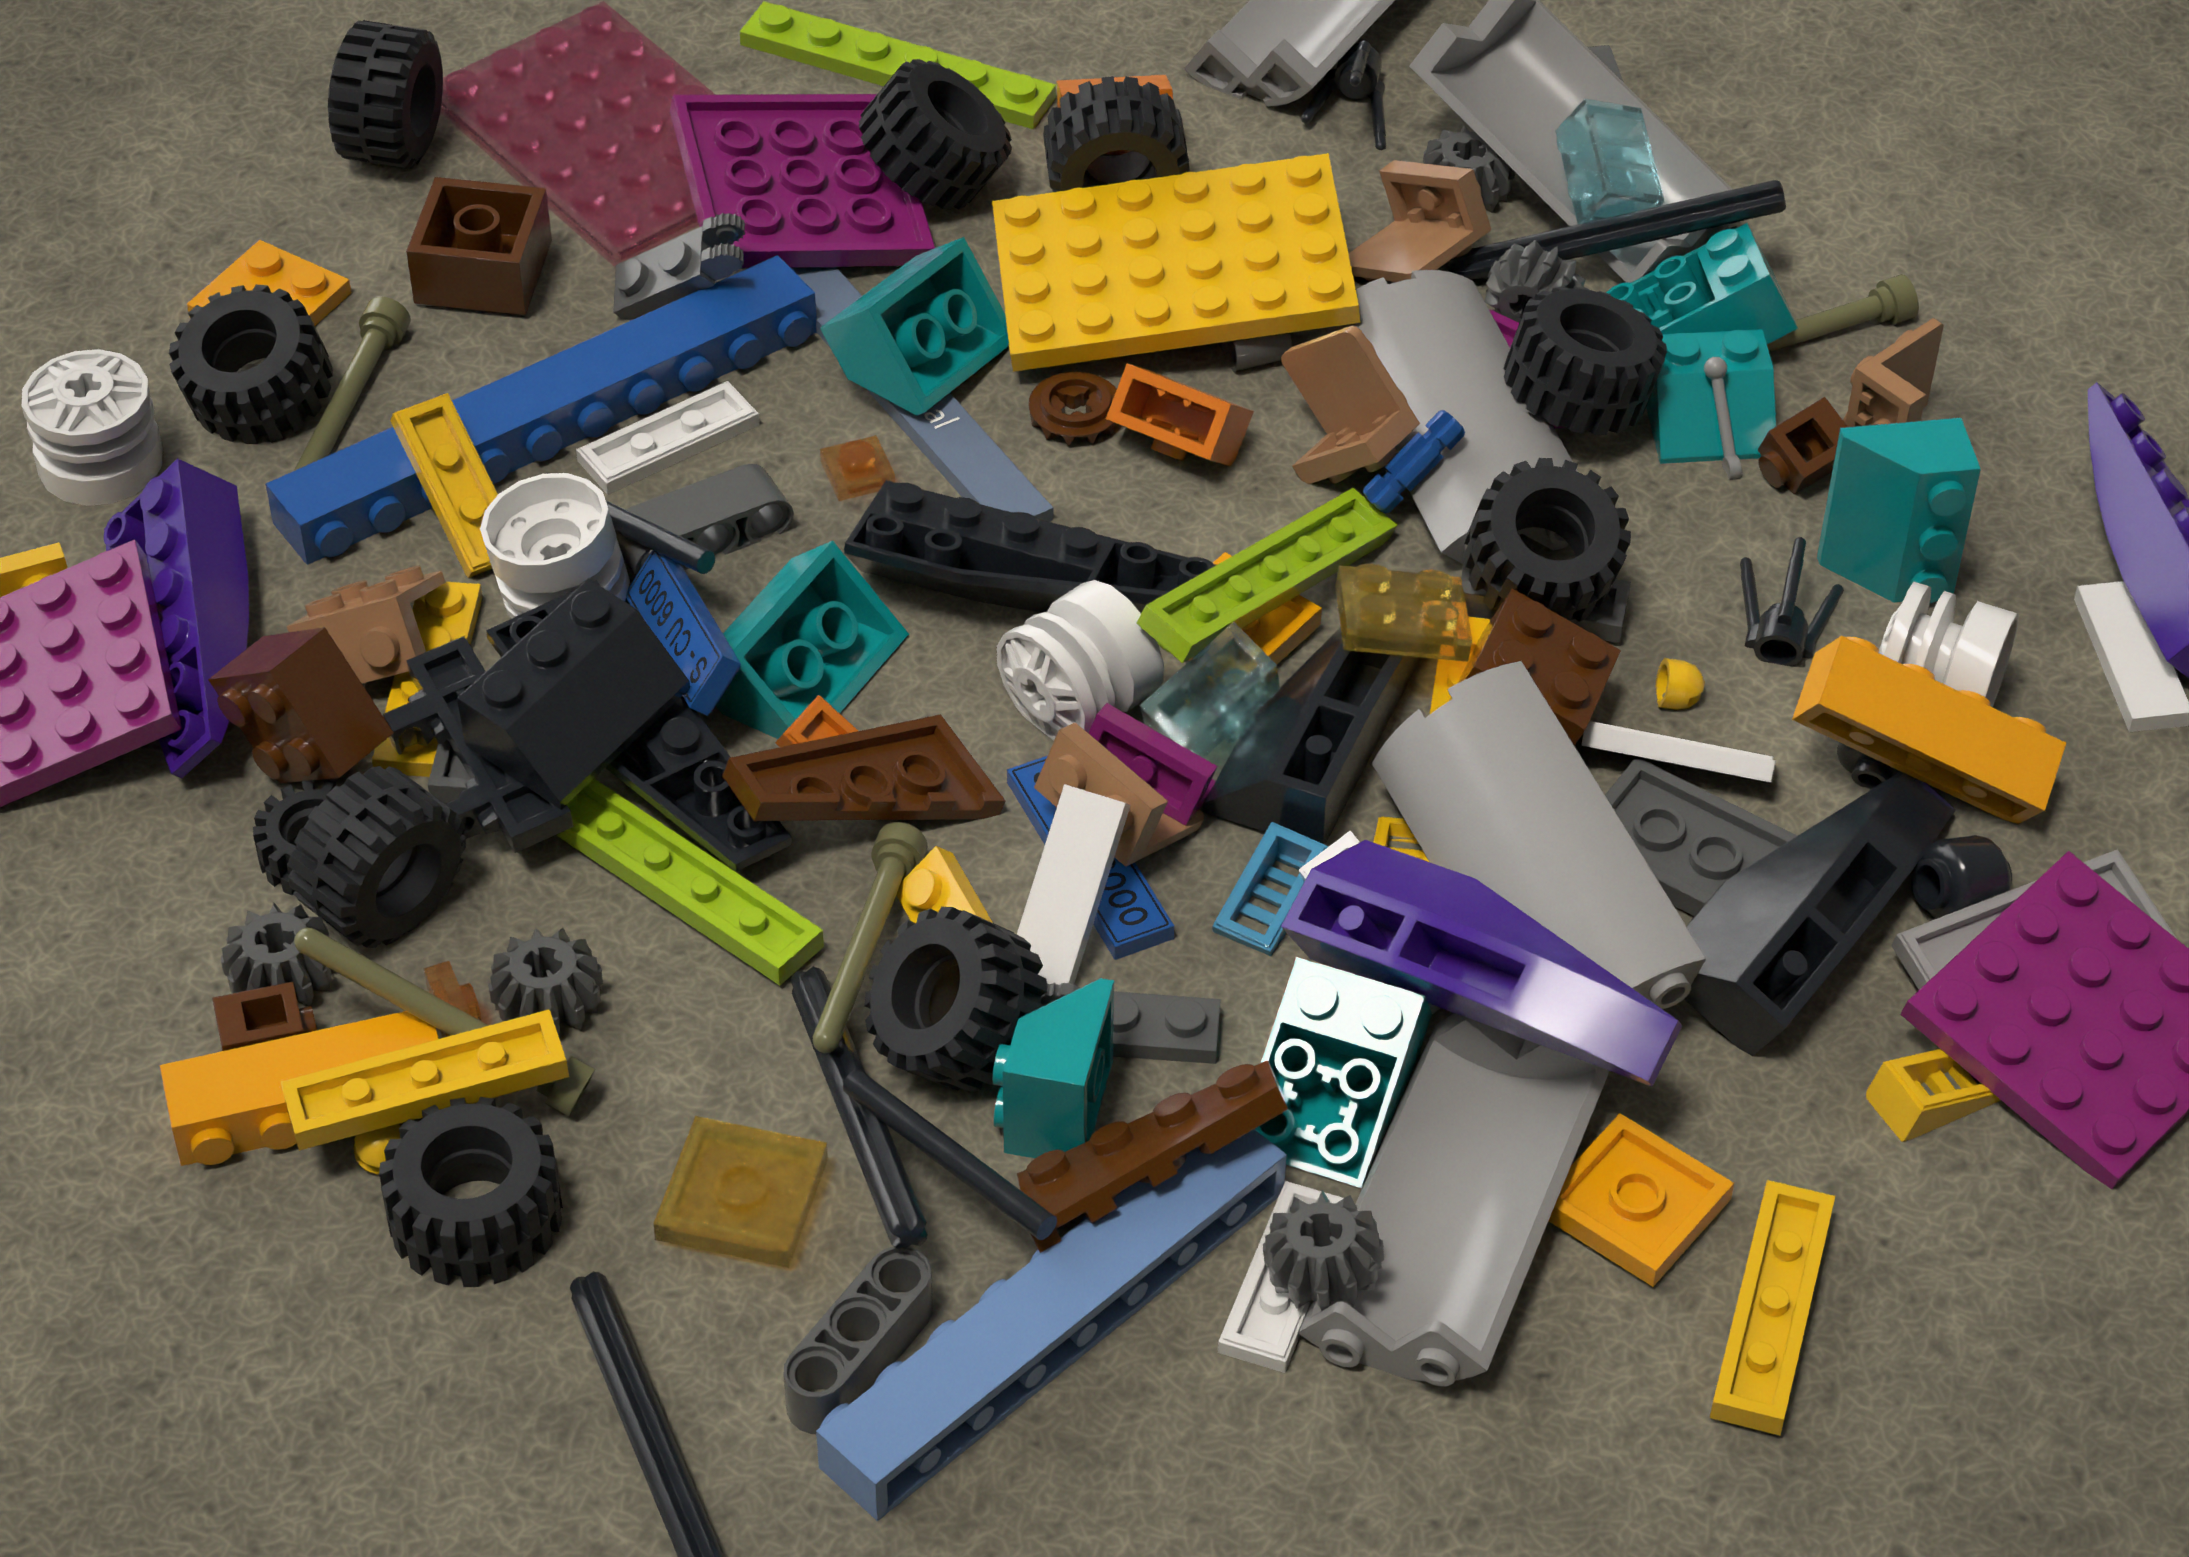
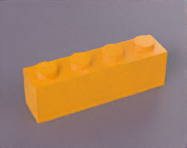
M1840 636L1815 652L1792 720L1941 791L1996 817L2016 824L2045 811L2066 746V742L2047 734L2046 728L2039 722L2029 718L2007 715L1991 707L1990 701L1984 696L1966 690L1957 691L1936 681L1934 674L1926 668L1914 664L1896 662L1880 654L1879 649L1873 643L1857 637Z
M407 1011L160 1065L171 1127L181 1166L193 1163L215 1165L226 1161L233 1154L264 1147L280 1150L297 1144L281 1081L437 1040L436 1027Z

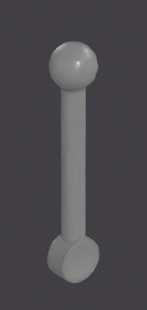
M1712 357L1706 361L1704 372L1712 381L1724 454L1722 467L1726 471L1729 480L1741 478L1742 468L1740 460L1735 453L1723 380L1727 372V364L1720 357Z

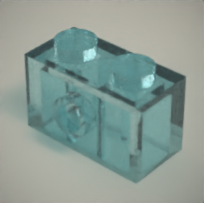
M1584 99L1555 130L1557 147L1561 153L1568 182V194L1572 199L1577 224L1661 206L1665 202L1641 108Z
M1233 622L1140 705L1144 724L1204 758L1223 740L1227 743H1232L1251 727L1255 720L1253 714L1280 690L1278 668L1266 653Z

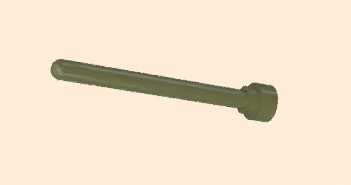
M1903 274L1879 281L1876 288L1870 290L1866 298L1795 320L1798 329L1767 344L1769 353L1873 319L1880 323L1889 320L1893 325L1913 319L1919 311L1916 290L1910 279Z
M375 297L368 302L359 319L362 341L294 471L330 454L383 350L391 348L393 343L399 344L410 325L411 318L407 309L396 300L388 297Z
M901 822L885 825L879 831L872 848L871 858L877 874L813 1035V1045L821 1053H831L838 1047L901 881L925 858L928 849L927 840L922 832L912 825Z
M303 928L295 936L294 944L300 953L450 1036L489 1026L313 928ZM573 1056L567 1061L569 1077L539 1085L536 1090L547 1097L545 1104L568 1117L583 1095L596 1070Z

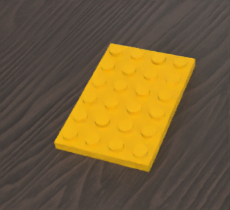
M1328 153L992 201L1013 372L1360 323L1359 304Z

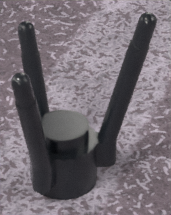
M1363 40L1360 43L1353 44L1339 59L1337 68L1327 72L1324 83L1308 104L1307 109L1301 116V121L1305 124L1310 123L1334 89L1338 88L1345 96L1352 99L1368 96L1371 99L1375 147L1377 150L1386 149L1383 107L1385 85L1379 80L1382 60L1379 53L1371 47L1368 41Z
M1802 537L1796 538L1793 544L1781 603L1770 606L1761 617L1752 561L1748 557H1744L1740 561L1748 627L1745 647L1753 648L1756 657L1763 662L1791 667L1798 664L1802 657L1812 659L1815 642L1844 591L1842 585H1834L1808 626L1803 611L1795 606L1806 547V540Z

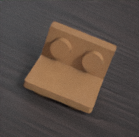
M1932 318L1914 331L1908 330L1904 332L1894 344L1874 357L1868 356L1856 366L1850 380L1852 391L1848 411L1843 419L1848 427L1921 421L1923 408L1927 406L1944 328L1941 322Z

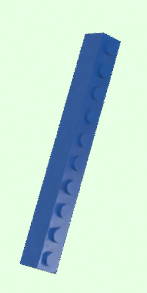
M777 255L716 282L712 287L698 290L452 400L492 483L495 484L504 479L510 472L537 460H548L555 456L559 450L587 437L601 436L611 426L638 414H649L662 403L688 391H699L705 388L712 380L738 368L746 369L752 367L760 358L787 346L802 344L809 336L817 333L815 292ZM393 427L265 484L273 524L307 565L326 556H338L345 552L350 545L379 532L393 531L403 521L433 508Z

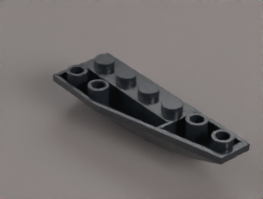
M888 480L884 482L844 546V554L861 572L977 602L1036 612H1047L1054 601L1082 583L1096 580L1114 587L1127 597L1137 610L1142 613L1147 604L1216 566V564L1201 557L1189 558L1154 549L1146 543L1126 542L1096 534L1087 528H1071L1037 519L1029 513H1013L979 504L970 498H954L923 490L915 484L896 483Z
M1396 571L1250 717L1203 803V812L1265 832L1270 823L1274 822L1325 845L1453 597L1454 588Z
M575 590L486 630L487 639L500 657H502ZM683 696L606 767L607 770L735 872L792 845V837L780 821H754L723 778L730 755L699 714L688 706Z
M1900 771L1725 881L1686 926L1706 957V961L1692 982L1690 993L1684 999L1737 1048L1754 1056L1789 1025L1857 942L1922 858L1924 849L1933 843L1956 809L1927 783Z

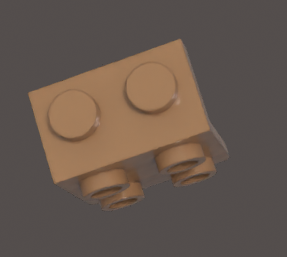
M1397 160L1392 161L1379 170L1395 221L1348 253L1353 276L1363 277L1365 281H1375L1384 277L1385 281L1399 282L1411 279L1412 271L1437 270L1449 260L1461 257L1471 251L1472 244L1492 230L1482 200L1481 188L1476 180L1474 170Z
M1349 326L1293 346L1281 356L1283 366L1327 433L1324 438L1292 465L1300 480L1307 484L1327 478L1332 484H1335L1351 476L1359 468L1365 467L1368 472L1382 468L1398 453L1395 446L1420 424L1408 405L1405 395L1396 386L1377 356L1374 346L1364 333L1355 326Z
M418 565L385 576L386 581L368 586L366 580L339 587L331 591V596L306 604L305 608L308 615L286 627L288 632L325 627L361 683L408 672L406 660L426 652L410 603L445 584L442 571L423 575L421 567Z
M1073 723L1058 731L1034 786L1056 808L1064 784L1131 805L1114 856L1125 867L1196 832L1204 820V814L1200 809L1186 826L1164 814L1163 812L1168 801L1077 723Z

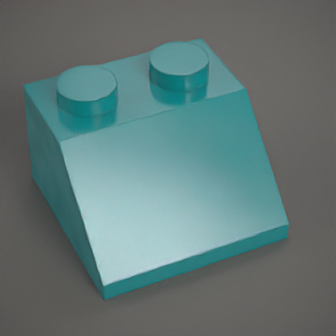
M1763 329L1663 334L1662 341L1667 346V353L1646 407L1660 464L1722 461L1724 458L1712 381L1704 372L1706 361L1712 357H1720L1727 364V372L1723 380L1736 456H1738L1739 460L1759 459L1761 457V454L1758 452L1759 446L1768 431L1776 427L1774 368Z
M1100 978L1018 1018L1011 1045H999L993 1068V1084L1003 1087L998 1092L993 1123L994 1127L1004 1128V1153L1036 1158L1052 1150L1066 1152L1090 1141L1094 1133L1113 1065L1114 980Z

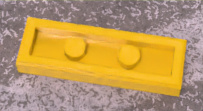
M449 394L437 396L393 413L390 420L464 573L470 578L493 569L480 527L485 510L497 497L498 493Z

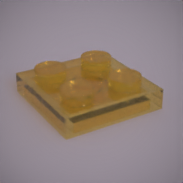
M1362 564L1357 567L1339 565L1335 589L1343 650L1468 662L1472 635L1461 577L1450 576L1439 570H1423L1419 573L1392 571L1377 564Z
M695 1116L653 1223L655 1240L789 1268L828 1161L827 1142Z

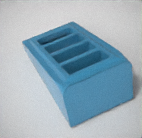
M1271 822L1212 926L1213 932L1271 956L1286 934L1281 925L1305 882L1301 878L1300 873L1295 877L1272 867L1277 860L1299 870L1329 846ZM1266 878L1290 890L1286 896L1260 883ZM1252 896H1255L1280 908L1277 914H1273L1248 901ZM1241 913L1268 925L1269 928L1264 935L1236 923L1235 920Z

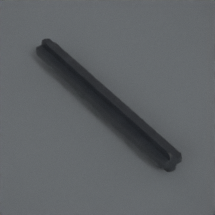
M1772 180L1475 247L1467 254L1449 260L1447 262L1449 272L1464 276L1472 281L1488 278L1494 262L1499 261L1501 256L1514 243L1525 248L1536 240L1541 248L1548 252L1558 246V257L1562 260H1571L1662 238L1776 214L1786 209L1783 186L1780 181Z
M814 966L806 972L797 970L790 979L793 987L792 996L890 1243L899 1250H905L910 1245L921 1246L928 1236L925 1229L927 1222L887 1124L842 1090L844 1080L852 1071L859 1069L865 1073L847 1026L838 1047L833 1052L821 1053L813 1045V1035L831 991L825 972Z
M593 1271L586 1277L575 1278L570 1285L572 1302L677 1556L724 1557L606 1276L600 1272Z

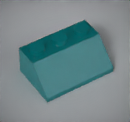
M964 237L915 256L820 327L848 380L915 415L925 413L1009 346L1005 312Z
M1962 418L1840 428L1817 559L1821 566L1893 603L1903 602L1913 582L1931 587L1930 603L1938 601L1944 591L1954 594L1981 471Z
M832 540L791 558L725 630L723 635L740 661L741 668L716 707L722 714L779 739L818 695L837 712L841 713L909 633Z

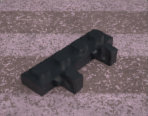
M465 636L406 660L410 677L416 685L418 692L408 698L410 703L383 714L386 722L394 732L389 739L399 755L403 753L405 747L417 743L427 746L434 737L439 744L445 743L448 739L471 778L465 783L467 789L461 791L458 799L445 804L462 819L465 826L462 834L466 836V839L479 835L482 831L485 834H489L501 829L514 853L574 827L571 811L567 805L562 810L465 745L457 697L486 672Z

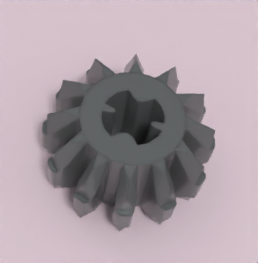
M1463 126L1459 133L1442 130L1439 139L1428 141L1427 149L1424 151L1423 156L1424 164L1473 169L1476 180L1481 188L1485 209L1492 213L1498 201L1507 202L1508 195L1512 190L1515 171L1476 132H1470L1466 126Z
M1536 240L1525 248L1514 243L1501 256L1499 261L1494 262L1488 274L1489 279L1486 283L1488 288L1484 302L1495 307V312L1520 323L1526 304L1530 299L1534 300L1537 293L1543 290L1551 292L1552 288L1561 286L1569 289H1574V286L1584 287L1586 279L1575 274L1576 260H1562L1558 257V246L1548 252L1544 251Z
M273 903L270 913L262 916L247 910L245 926L228 927L227 945L222 948L221 964L223 973L228 978L230 991L238 993L293 982L298 1002L308 1007L312 1005L313 991H330L331 972L333 970L300 953L294 944L297 932L303 928H313L329 937L328 928L323 923L322 918H309L301 904L289 912L283 913Z
M535 927L530 940L523 941L510 937L507 952L494 954L491 966V983L488 984L491 1003L495 1004V1010H499L502 1021L550 1009L559 1035L561 1030L560 1024L566 1022L568 1026L582 1031L585 1013H598V1005L601 1001L600 985L603 984L601 965L597 964V957L592 956V951L588 947L586 939L570 941V937H568L564 928L560 929L552 937H544Z
M1322 1190L1316 1203L1307 1204L1294 1197L1290 1213H1273L1270 1234L1265 1236V1243H1263L1264 1263L1269 1268L1270 1282L1275 1287L1276 1293H1289V1297L1296 1309L1314 1300L1317 1301L1318 1306L1323 1311L1330 1306L1331 1301L1341 1300L1354 1307L1358 1291H1374L1375 1282L1378 1279L1377 1270L1382 1268L1381 1262L1384 1261L1383 1240L1379 1238L1377 1222L1373 1218L1371 1211H1358L1351 1195L1335 1204L1330 1203V1200Z

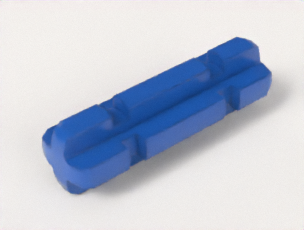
M1445 410L1438 411L1425 425L1429 430L1423 436L1418 432L1385 466L1388 472L1383 477L1377 474L1364 487L1363 493L1378 510L1385 514L1391 512L1404 499L1400 494L1405 488L1411 491L1443 459L1442 450L1445 447L1451 450L1464 437L1465 429L1449 412Z

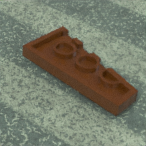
M941 714L730 757L723 773V778L754 821L985 819L1000 815L1006 802Z
M1268 1060L1255 1066L1242 1064L1224 1072L1217 1079L1216 1084L1191 1095L1189 1093H1178L1169 1096L1159 1102L1152 1113L1130 1123L1117 1121L1107 1124L1098 1129L1088 1142L1066 1152L1062 1150L1048 1151L1032 1160L1026 1170L1017 1173L1020 1190L1057 1218L1056 1226L1047 1238L1039 1240L1031 1234L1039 1252L1041 1253L1062 1241L1056 1229L1077 1216L1085 1213L1087 1219L1093 1223L1117 1209L1113 1199L1122 1190L1134 1183H1149L1155 1187L1178 1173L1177 1170L1186 1161V1153L1198 1147L1200 1152L1212 1154L1288 1110L1280 1085Z

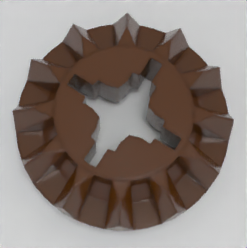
M1066 372L1051 376L1039 383L1030 395L1029 411L1031 424L1033 427H1042L1046 440L1061 435L1068 446L1074 441L1075 437H1083L1086 441L1093 444L1098 433L1113 434L1115 422L1107 420L1106 417L1117 388L1106 379L1090 373ZM1086 405L1085 414L1080 411H1075L1071 415L1065 414V407L1075 410L1080 406Z

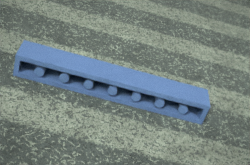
M1253 1129L1212 1154L1202 1153L1198 1147L1186 1153V1161L1177 1170L1178 1173L1155 1187L1149 1183L1136 1182L1127 1187L1113 1199L1117 1209L1091 1223L1086 1215H1084L1077 1226L1061 1237L1062 1241L1041 1253L1037 1250L1030 1263L1008 1280L1001 1279L993 1283L984 1292L979 1303L956 1321L948 1320L942 1323L931 1334L927 1343L904 1362L897 1361L886 1367L878 1376L874 1385L851 1404L844 1403L834 1408L825 1417L820 1428L816 1430L819 1468L873 1518L879 1521L1279 1197L1285 1183L1286 1154Z

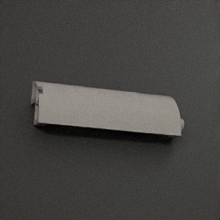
M1249 0L1221 30H1218L1204 44L1184 70L1201 84L1241 100L1248 94L1263 100L1265 106L1287 104L1307 94L1395 0Z
M1489 0L1469 27L1442 23L1409 66L1569 226L1733 190L1540 0ZM1731 223L1597 254L1625 282L1631 283L1653 272L1664 260L1673 256H1684L1705 245L1716 233L1726 229H1736L1742 223Z
M1440 270L1412 271L1411 279L1387 284L1383 277L1356 289L1360 323L1326 327L1330 334L1349 326L1359 328L1374 346L1377 356L1396 386L1405 395L1408 405L1420 424L1395 446L1398 452L1418 432L1423 436L1429 430L1425 425L1438 411L1445 410L1449 412L1465 429L1464 437L1451 450L1445 447L1441 452L1444 456L1443 459L1410 491L1440 552L1463 564L1464 551L1468 546L1464 544L1467 532L1486 489L1491 488L1494 478L1503 471L1510 475L1514 464L1527 461L1531 468H1535L1539 458H1552L1553 465L1562 467L1565 460L1573 461L1553 425L1546 422L1545 418L1535 416L1525 409L1526 404L1517 401L1511 394L1512 387L1506 385L1504 379L1506 370L1503 369L1510 347L1472 280L1452 272ZM1531 527L1517 531L1519 535L1524 534L1553 551L1566 548L1569 545L1560 535L1547 529Z
M1522 661L1495 667L1459 682L1447 689L1452 700L1426 716L1424 711L1418 709L1394 731L1377 753L1372 765L1430 863L1476 878L1661 1009L1676 1005L1690 993L1691 984L1706 961V957Z
M1456 1013L1436 1024L1355 1203L1358 1211L1372 1212V1216L1377 1222L1379 1238L1383 1240L1384 1261L1381 1262L1382 1268L1377 1270L1378 1279L1375 1282L1374 1291H1358L1354 1307L1341 1300L1331 1301L1330 1306L1322 1311L1317 1301L1312 1300L1298 1334L1318 1346L1322 1355L1336 1365L1353 1367L1360 1363L1402 1378L1426 1381L1437 1386H1449L1455 1380L1473 1377L1487 1371L1603 1089L1609 1070L1524 1040L1518 1036Z

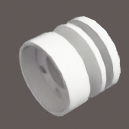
M100 349L74 351L45 363L32 373L22 388L21 406L24 417L27 420L28 434L33 441V455L38 475L50 493L63 501L86 506L112 504L136 495L158 474L162 467L163 459L161 438L158 425L154 420V405L150 397L148 378L140 365L123 354Z
M569 473L540 474L518 481L502 491L485 510L480 531L507 614L511 618L577 589L588 578L592 581L597 580L601 587L621 600H626L630 580L616 538L615 529L603 492L590 480Z
M1096 580L1082 583L1054 601L1047 612L1031 616L1025 621L1024 625L1014 627L1005 633L997 645V666L1005 689L1022 716L1053 741L1060 729L1073 723H1077L1089 733L1097 713L1106 703L1122 712H1127L1154 694L1162 684L1164 662L1159 645L1153 637L1137 624L1141 613L1127 597L1111 585Z
M1913 582L1902 604L1893 613L1888 623L1879 653L1901 664H1914L1924 667L1934 674L1936 681L1957 691L1966 690L1978 693L1987 698L1991 703V707H1993L2013 648L2019 614L1977 601L1968 614L1963 626L1953 623L1955 594L1944 591L1932 615L1929 616L1927 612L1931 598V587Z

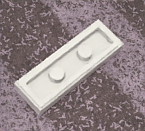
M726 381L576 449L577 461L608 495L759 426V413L729 381Z
M2125 582L2077 586L2074 598L2128 731L2135 732L2189 726V701L2174 667L2166 661Z
M1590 721L1587 725L1582 740V746L1766 782H1772L1776 760H1773V756Z
M1065 784L1017 935L1023 937L1031 944L1030 951L1038 954L1043 967L1037 975L1046 978L1048 984L1055 982L1057 985L1061 983H1075L1131 806L1127 803Z
M1285 1181L1218 1341V1353L1283 1373L1286 1372L1300 1334H1298L1312 1300L1296 1309L1289 1297V1293H1276L1275 1287L1270 1282L1268 1265L1264 1263L1263 1243H1265V1236L1270 1234L1273 1213H1290L1294 1197L1307 1204L1316 1203L1321 1191ZM1325 1193L1328 1199L1330 1200V1203L1335 1204L1340 1200L1344 1199L1339 1196Z

